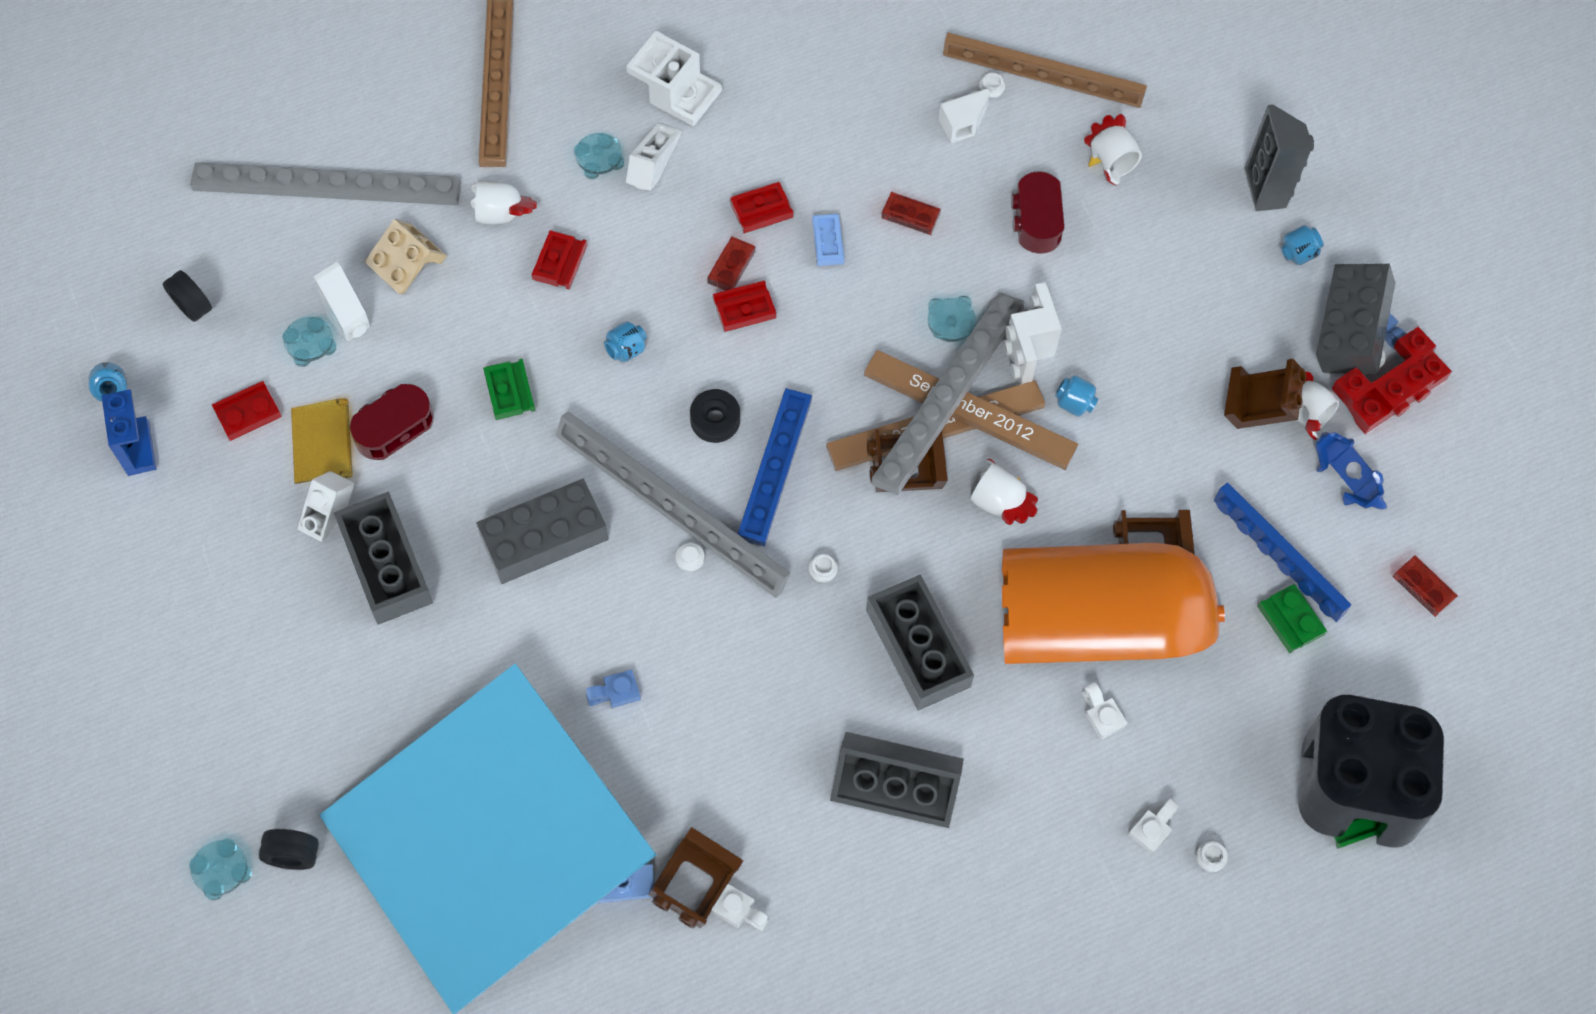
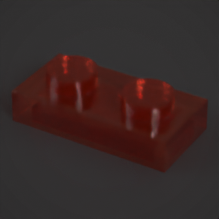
M891 192L883 208L881 218L931 235L940 216L941 209Z
M731 236L709 273L707 283L725 291L735 288L754 256L756 246Z
M1416 555L1392 576L1434 617L1438 616L1458 597Z

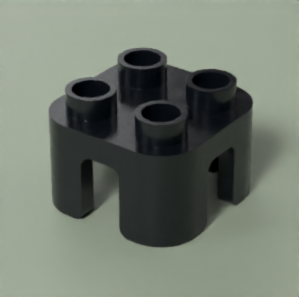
M1339 695L1333 697L1324 705L1302 744V757L1313 759L1312 770L1299 791L1298 806L1303 820L1316 832L1333 837L1342 836L1354 819L1363 818L1379 821L1382 823L1377 828L1376 843L1378 845L1391 848L1408 845L1436 813L1442 802L1444 734L1439 722L1430 713L1418 707L1355 695Z

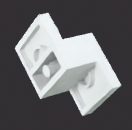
M657 31L652 34L626 66L628 74L649 84L650 104L693 127L722 91L721 84L700 73L699 53Z
M1046 282L1035 284L1033 295L1029 299V310L1011 314L1009 325L1005 328L1006 339L1002 341L1003 350L1006 356H1010L1012 362L1010 364L1011 375L1014 380L1017 379L1019 385L1032 382L1038 360L1055 356L1062 331Z

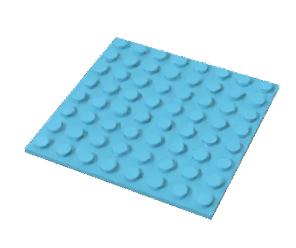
M513 664L319 815L452 1014L462 1010L657 856L517 664Z

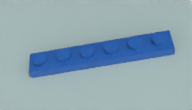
M785 388L738 531V535L749 543L764 547L766 545L812 402V395Z
M1228 482L1218 490L1214 499L1218 509L1223 514L1228 515L1243 534L1249 535L1257 543L1259 550L1263 554L1269 555L1277 563L1280 571L1290 576L1298 584L1301 592L1306 596H1310L1319 605L1323 614L1331 617L1335 622L1339 621L1352 604Z

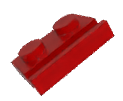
M780 182L730 197V205L738 223L742 227L743 234L793 218L794 212L789 206V201Z
M549 230L532 271V280L557 287L561 285L570 290L587 248V240H577L574 236Z
M765 280L713 294V302L715 303L724 332L776 319V310L767 290Z
M264 381L211 404L230 441L282 417Z

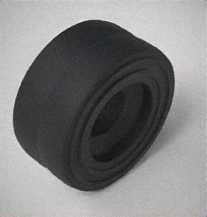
M182 270L177 271L172 277L162 283L172 301L191 321H198L203 315L211 311V303L205 294Z
M710 389L700 393L693 400L690 407V423L694 433L702 440L711 443L724 442L734 436L740 426V406L735 397L727 391L720 389ZM716 410L723 414V418L719 421H711L707 415L711 411Z
M270 829L262 835L258 854L259 860L270 866L282 869H310L314 867L319 841L316 837L297 830Z

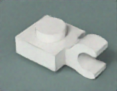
M1095 682L1084 688L1085 691L1082 692V695L1091 707L1085 713V716L1100 740L1126 727L1128 723L1113 698L1104 701L1101 690Z
M1169 799L1157 815L1148 810L1128 835L1150 854H1153L1172 832L1173 829L1166 823L1180 806L1172 799Z
M727 884L712 908L714 915L738 929L744 921L763 932L769 922L767 915L759 910L752 909L755 903L753 898Z

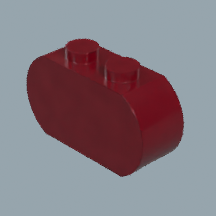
M1046 172L1028 173L1019 180L1016 193L1011 195V208L1016 209V216L1013 217V231L1018 232L1019 244L1024 249L1038 254L1048 253L1060 245L1065 228L1061 182L1055 176Z
M400 384L396 388L384 392L373 403L361 407L358 413L353 415L350 422V432L358 451L368 459L384 460L432 427L434 420L429 398L425 391L416 385Z

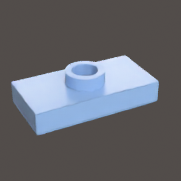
M839 214L813 215L812 226L817 266L844 264Z
M653 864L641 867L596 904L652 898L648 893L654 885Z

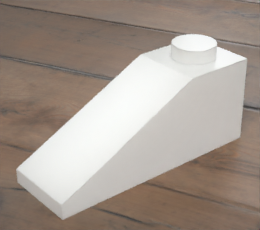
M657 123L630 154L626 183L634 185L641 190L651 191L660 180L680 139L682 130Z
M336 262L313 278L329 320L346 341L349 342L353 338L362 336L370 328V324L346 275L338 262Z

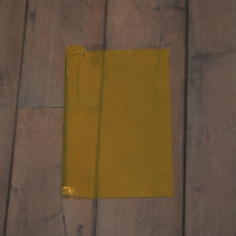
M340 398L291 408L294 483L310 482L312 479L329 471L343 478L352 477L349 400Z

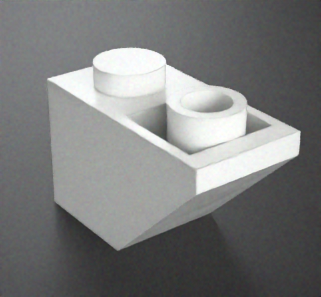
M989 89L973 91L966 96L949 99L940 104L938 120L950 143L975 136L988 108Z
M332 471L312 479L297 530L320 542L324 541L337 523L333 512L347 508L355 483Z

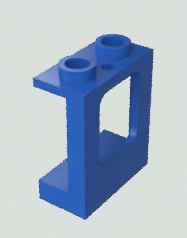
M131 389L101 395L108 445L126 474L131 476L157 470L149 420L146 416L135 417Z

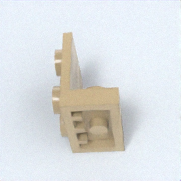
M394 219L365 260V263L397 293L404 294L425 263L434 262L442 264L447 255L413 224Z

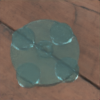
M604 133L590 134L574 147L576 161L584 170V174L588 179H596L600 174H605L612 170H620L624 166L621 146L611 135Z
M960 296L957 299L945 298L941 300L934 298L930 300L927 321L934 337L947 342H958L970 336L976 327V318L971 308L972 301L969 297Z
M319 317L298 319L282 335L286 351L293 357L295 364L299 367H305L311 361L318 360L325 355H331L337 349L329 325Z
M231 839L208 843L196 853L189 864L194 883L212 901L218 900L224 894L235 890L241 883L249 881L252 876V871L247 865L243 851Z

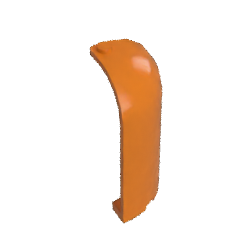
M1162 543L1003 549L1002 574L1004 585H1002V608H1008V614H1004L1003 626L1005 664L1149 660L1185 657L1204 651L1216 643L1219 635V622H1225L1224 605H1218L1217 592L1211 572L1198 556L1180 546Z

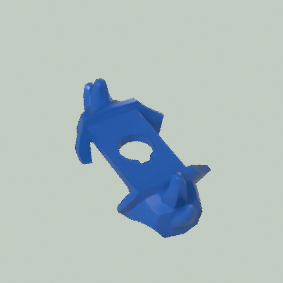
M1323 432L1316 443V450L1320 461L1316 471L1322 472L1330 464L1354 493H1344V505L1356 503L1365 509L1370 507L1380 510L1387 509V504L1383 499L1384 489L1382 484L1384 479L1381 472L1373 471L1353 447L1355 443L1353 439H1347L1336 432ZM1351 462L1360 464L1362 470V477L1360 479L1348 476L1346 469Z

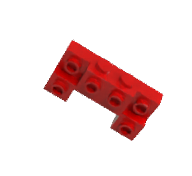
M1418 326L1398 339L1393 347L1405 360L1404 362L1372 383L1356 367L1336 380L1331 389L1346 405L1356 425L1364 434H1367L1393 415L1399 417L1404 414L1414 401L1422 402L1430 395L1432 389L1448 379L1452 371L1435 354L1434 350L1437 346Z

